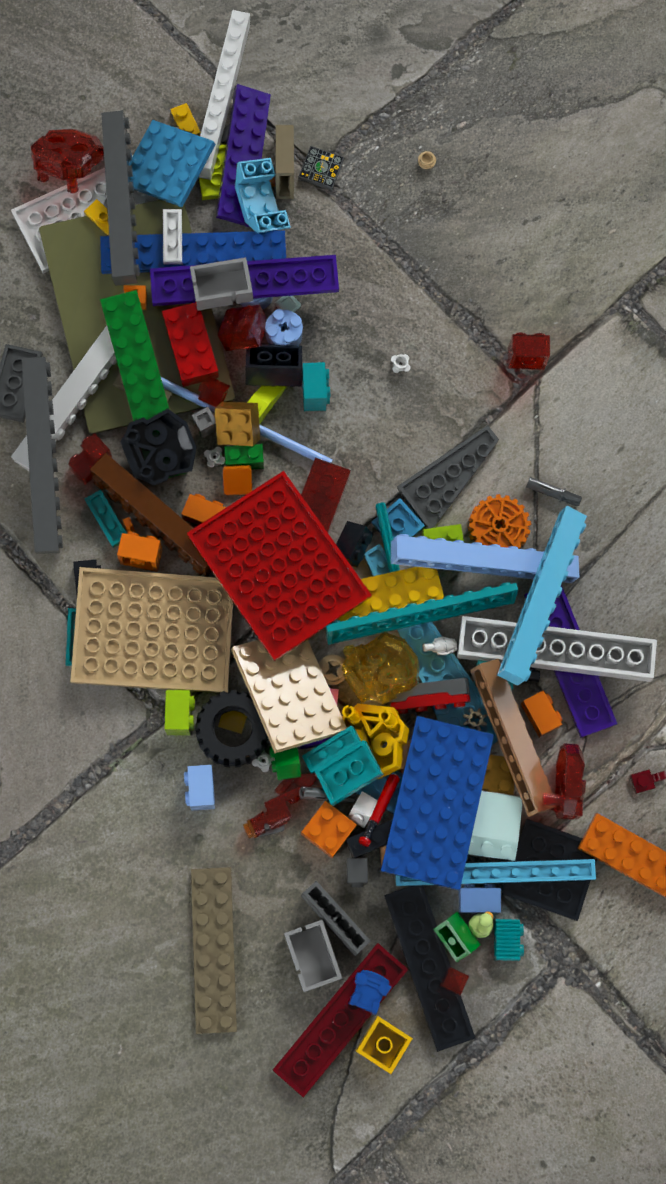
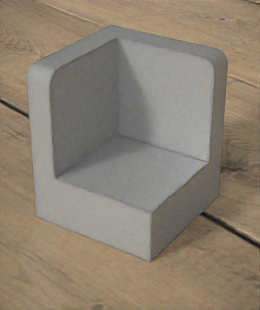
M209 407L192 415V419L198 427L202 438L216 431V421Z

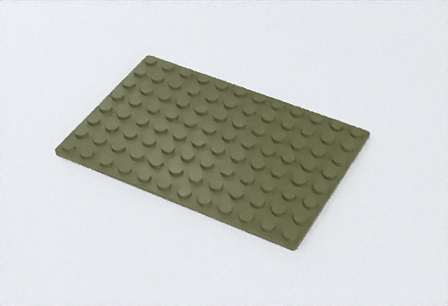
M159 199L135 205L136 208L133 209L137 226H134V231L137 232V235L163 234V209H182V233H192L185 204L183 207ZM87 216L48 224L39 228L74 370L107 326L100 299L124 293V285L115 286L112 273L102 274L100 236L108 235ZM142 272L140 276H137L138 283L127 285L146 286L147 310L142 311L160 376L183 387L162 311L187 304L153 306L150 272ZM212 308L203 309L201 313L217 364L219 378L183 388L217 404L230 402L235 399L213 311ZM117 363L115 365L112 364L107 377L104 380L101 379L98 383V389L93 395L90 394L87 404L83 408L90 434L125 427L133 421L126 392L113 385L120 372ZM172 393L168 402L169 409L175 414L203 408Z

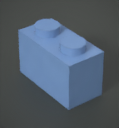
M464 884V888H460L459 913H485L487 911L501 913V888H495V884H483V888H476L475 884Z

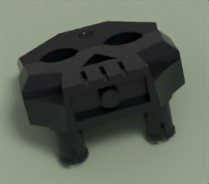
M167 408L148 420L143 417L129 423L120 443L135 478L156 486L167 482L170 476L192 472L197 447L186 421ZM153 431H159L160 435L158 437H154L152 435ZM140 449L150 451L145 461ZM165 457L170 459L169 464L163 463Z

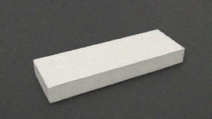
M163 209L164 264H182V209Z

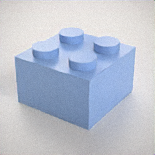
M212 765L187 766L188 772H184V782L186 786H189V791L185 792L187 806H190L191 811L215 809Z

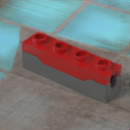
M467 678L388 687L390 707H394L399 712L398 714H406L409 709L423 712L427 711V707L434 706L435 710L447 709L446 705L454 704V707H465L466 703L471 702Z

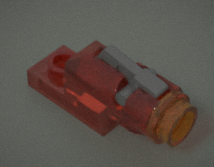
M300 786L264 802L266 812H260L243 824L249 839L252 837L254 839L257 837L261 838L284 831L285 824L292 818L286 803L289 802L292 805L301 800L299 795Z

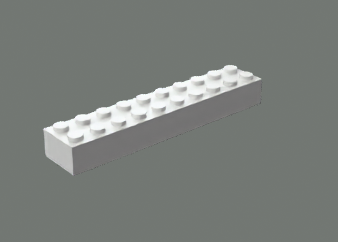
M462 616L457 658L475 661L499 659L501 664L517 623ZM548 626L542 634V637H544L543 642L536 650L537 658L530 666L532 668L650 682L654 678L657 640Z

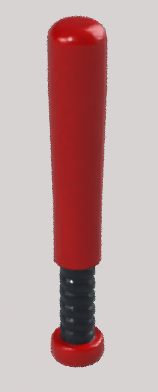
M390 774L369 819L370 822L364 835L359 838L360 844L364 846L370 845L372 833L376 825L379 824L400 781L398 775Z

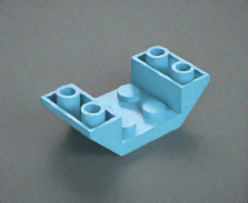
M271 158L237 163L236 193L245 223L257 233L291 228L286 210L278 211L270 180L276 174Z

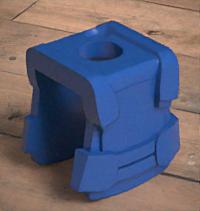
M362 970L361 973H356L355 992L348 1004L376 1015L380 1005L379 1002L383 996H387L392 987L389 985V980L372 971Z

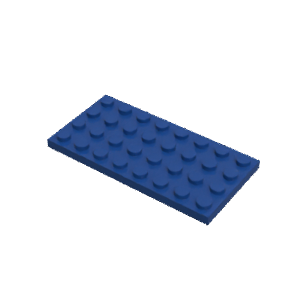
M420 716L416 717L381 867L382 872L460 890L494 734Z

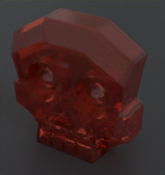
M78 129L49 130L45 136H41L31 145V159L34 170L37 171V180L47 182L49 180L48 175L63 181L66 180L67 192H78L77 178H84L92 171V167L104 161V147L97 136Z
M564 743L559 748L556 760L555 794L543 793L542 796L543 806H556L550 809L556 813V819L577 820L583 816L586 780H582L585 762L578 744Z

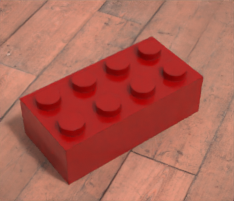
M196 302L162 311L182 386L186 387L219 378L217 364L201 310H197Z

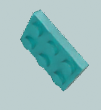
M365 740L314 770L333 806L384 775Z

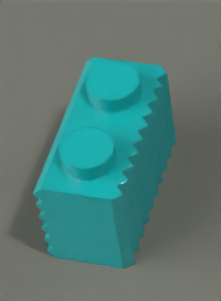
M520 919L494 920L495 961H520L521 957L524 956V945L520 944V936L524 935V925L520 924Z

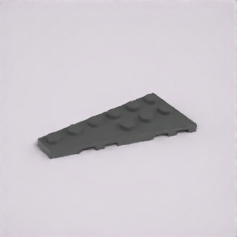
M488 425L397 486L398 491L427 529L436 526L498 443V437Z

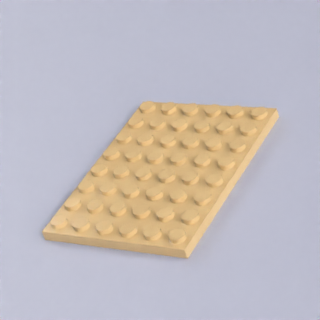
M80 567L70 683L190 690L211 693L225 691L227 693L233 601L216 577Z

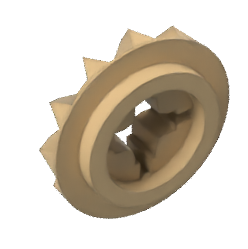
M328 655L319 662L327 684L332 686L341 684L347 678L348 665L342 657ZM329 664L333 668L339 667L336 670L337 677L333 673L327 674L330 670Z

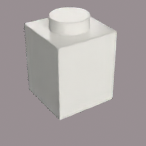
M362 791L348 818L364 828L378 800Z

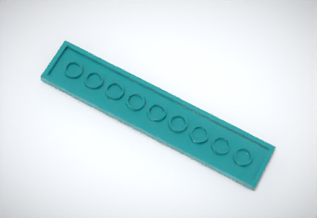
M506 582L499 585V587L492 588L488 586L482 588L481 591H466L462 595H448L436 601L435 599H429L418 605L411 603L400 609L393 607L382 613L371 612L364 617L353 616L346 621L336 620L326 626L327 643L331 645L514 604L518 593L517 583L511 584Z

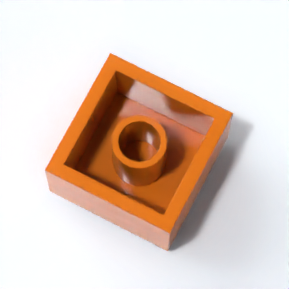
M128 532L121 535L117 557L120 565L158 572L163 550L161 542L157 537L146 536L145 538L140 537L137 533Z
M325 800L302 830L301 835L333 858L357 824Z

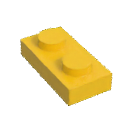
M187 103L170 109L179 129L198 136L201 135Z

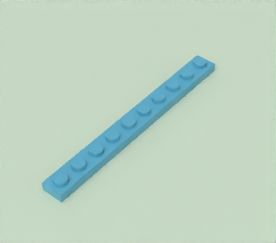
M595 859L466 863L461 884L596 880ZM395 875L396 886L434 885Z

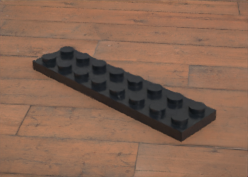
M423 885L409 886L384 895L436 1051L439 1052L475 1039L443 942L433 930L437 924Z

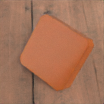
M229 465L223 467L224 494L241 495L252 491L250 465Z

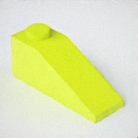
M261 386L247 402L258 403L259 424L264 420L287 386Z

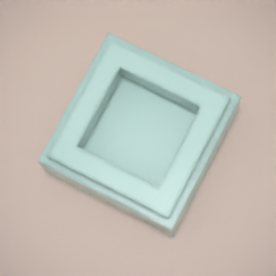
M282 296L275 302V306L281 310L295 312L301 307V303L294 296Z

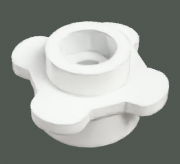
M408 355L392 356L391 362H393L392 370L394 373L399 371L408 372L410 370Z
M220 447L204 452V456L208 461L207 465L211 468L225 463Z
M263 750L258 759L252 761V765L259 767L262 772H268L271 761H274L275 758H271Z

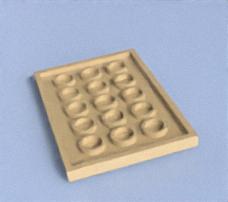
M260 640L232 647L231 651L274 753L333 737L347 728L308 640L275 662Z

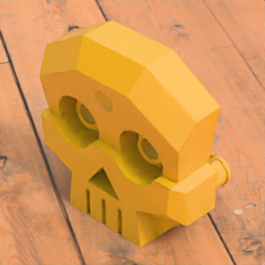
M359 703L354 707L347 705L342 710V718L347 728L351 725L354 726L361 741L365 740L368 743L384 774L378 779L401 769L403 746L407 744L409 728L401 720L399 712L394 707ZM387 742V746L383 748V744Z

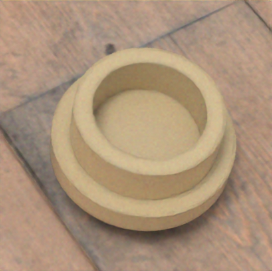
M425 151L419 155L418 164L421 168L431 169L435 166L436 157L432 152Z

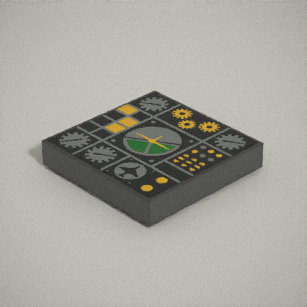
M310 146L298 180L332 191L344 157Z

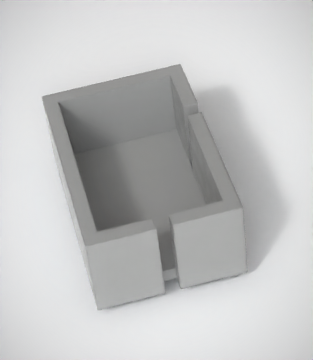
M246 257L190 266L197 310L233 305L232 301H236V304L253 301Z
M323 920L306 925V931L302 932L300 927L284 933L296 971H301V974H298V978L303 992L342 979Z

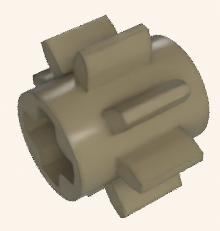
M470 708V715H463V718L467 719L463 726L468 725L470 729L481 731L480 725H487L486 722H483L487 715H482L480 708L477 712H473V709ZM473 716L475 719H479L477 725L475 722H471Z

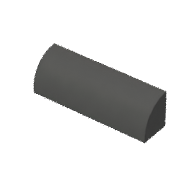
M317 881L300 895L354 956L371 942Z

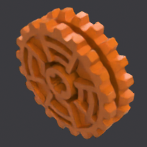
M496 494L495 498L488 496L487 500H481L478 506L474 507L470 515L468 531L471 532L469 538L475 542L482 543V545L498 544L500 547L515 546L520 549L521 546H524L530 534L529 526H531V521L527 520L529 513L523 511L525 508L523 504L519 506L517 504L518 500H510L508 495L504 498H501L500 494ZM500 523L502 527L497 529L496 526Z

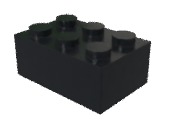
M246 344L245 385L302 387V346Z

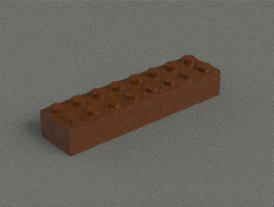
M105 453L90 469L92 473L91 478L94 480L93 484L102 491L104 489L109 493L107 496L116 503L118 501L122 504L121 508L130 515L132 513L137 517L135 520L144 527L146 525L154 537L158 539L160 537L165 542L164 545L170 551L175 550L179 554L178 557L184 563L189 562L193 566L192 569L199 576L203 574L205 577H208L212 572L187 536V532L194 528Z

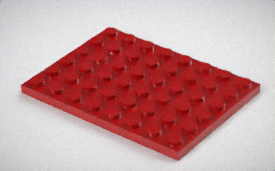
M284 471L187 532V536L274 662L326 628L328 624L338 620L372 597L367 587Z

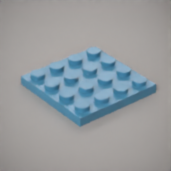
M152 120L132 160L129 162V166L132 165L133 177H130V180L134 184V190L183 207L216 144L212 140Z

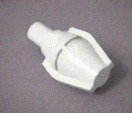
M438 637L432 643L423 644L424 652L433 651L437 655H448L458 650L455 639Z

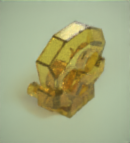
M383 632L366 645L360 644L356 647L347 645L343 649L346 659L341 669L346 682L361 704L371 700L384 705L396 699L397 694L409 691L418 684L420 669L418 657L407 641L401 637Z

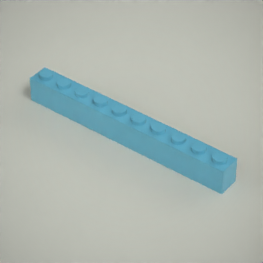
M569 506L563 508L558 514L497 676L517 686L524 681L526 682L530 677V666L537 658L536 650L543 642L544 637H542V634L550 624L548 618L556 608L554 602L561 594L562 587L560 586L567 578L568 571L566 570L574 559V549L580 543L578 538L586 527L584 522L587 516Z

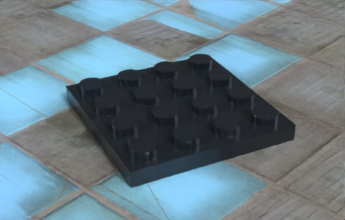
M526 819L519 838L516 858L512 862L595 859L596 865L597 859L578 849L583 838ZM591 880L505 883L502 895L578 921Z

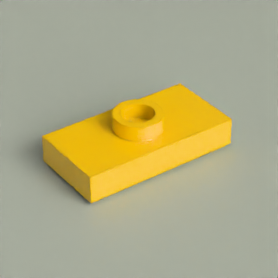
M96 199L84 210V214L109 236L108 209Z

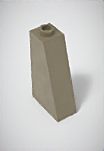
M276 125V199H294V125Z

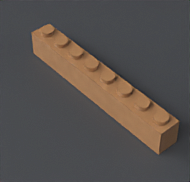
M499 659L481 663L470 671L528 817L546 812L556 807L557 804L548 784L547 776L542 769L540 759L534 749L533 741L526 729L525 721L522 719L518 704L512 694L511 686L507 680L497 676L501 664Z

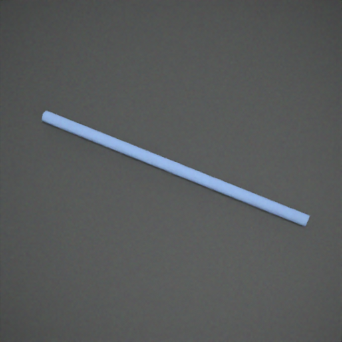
M161 377L164 389L203 408L209 407L210 411L215 413L214 408L219 404ZM259 424L261 436L323 466L330 467L333 459Z

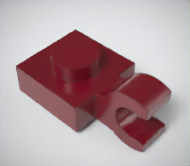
M649 769L631 774L630 778L635 794L655 789L654 783L665 780L666 772L662 771L651 775Z

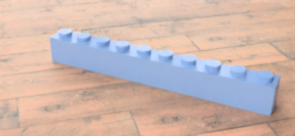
M399 534L391 541V564L534 579L544 551H536L533 548L523 550L515 546L505 548L500 547L498 544L488 546L482 545L480 542L470 544L464 543L462 540L452 542L446 541L444 538L434 540L428 539L425 536L409 537L407 534ZM574 555L572 563L568 565L566 570L568 575L564 583H573L579 578V556Z

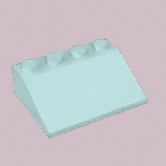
M487 791L481 792L468 854L515 861L523 803L520 796Z

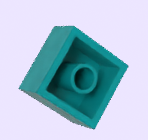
M325 362L302 363L304 412L326 411L327 404H330L329 369H325Z

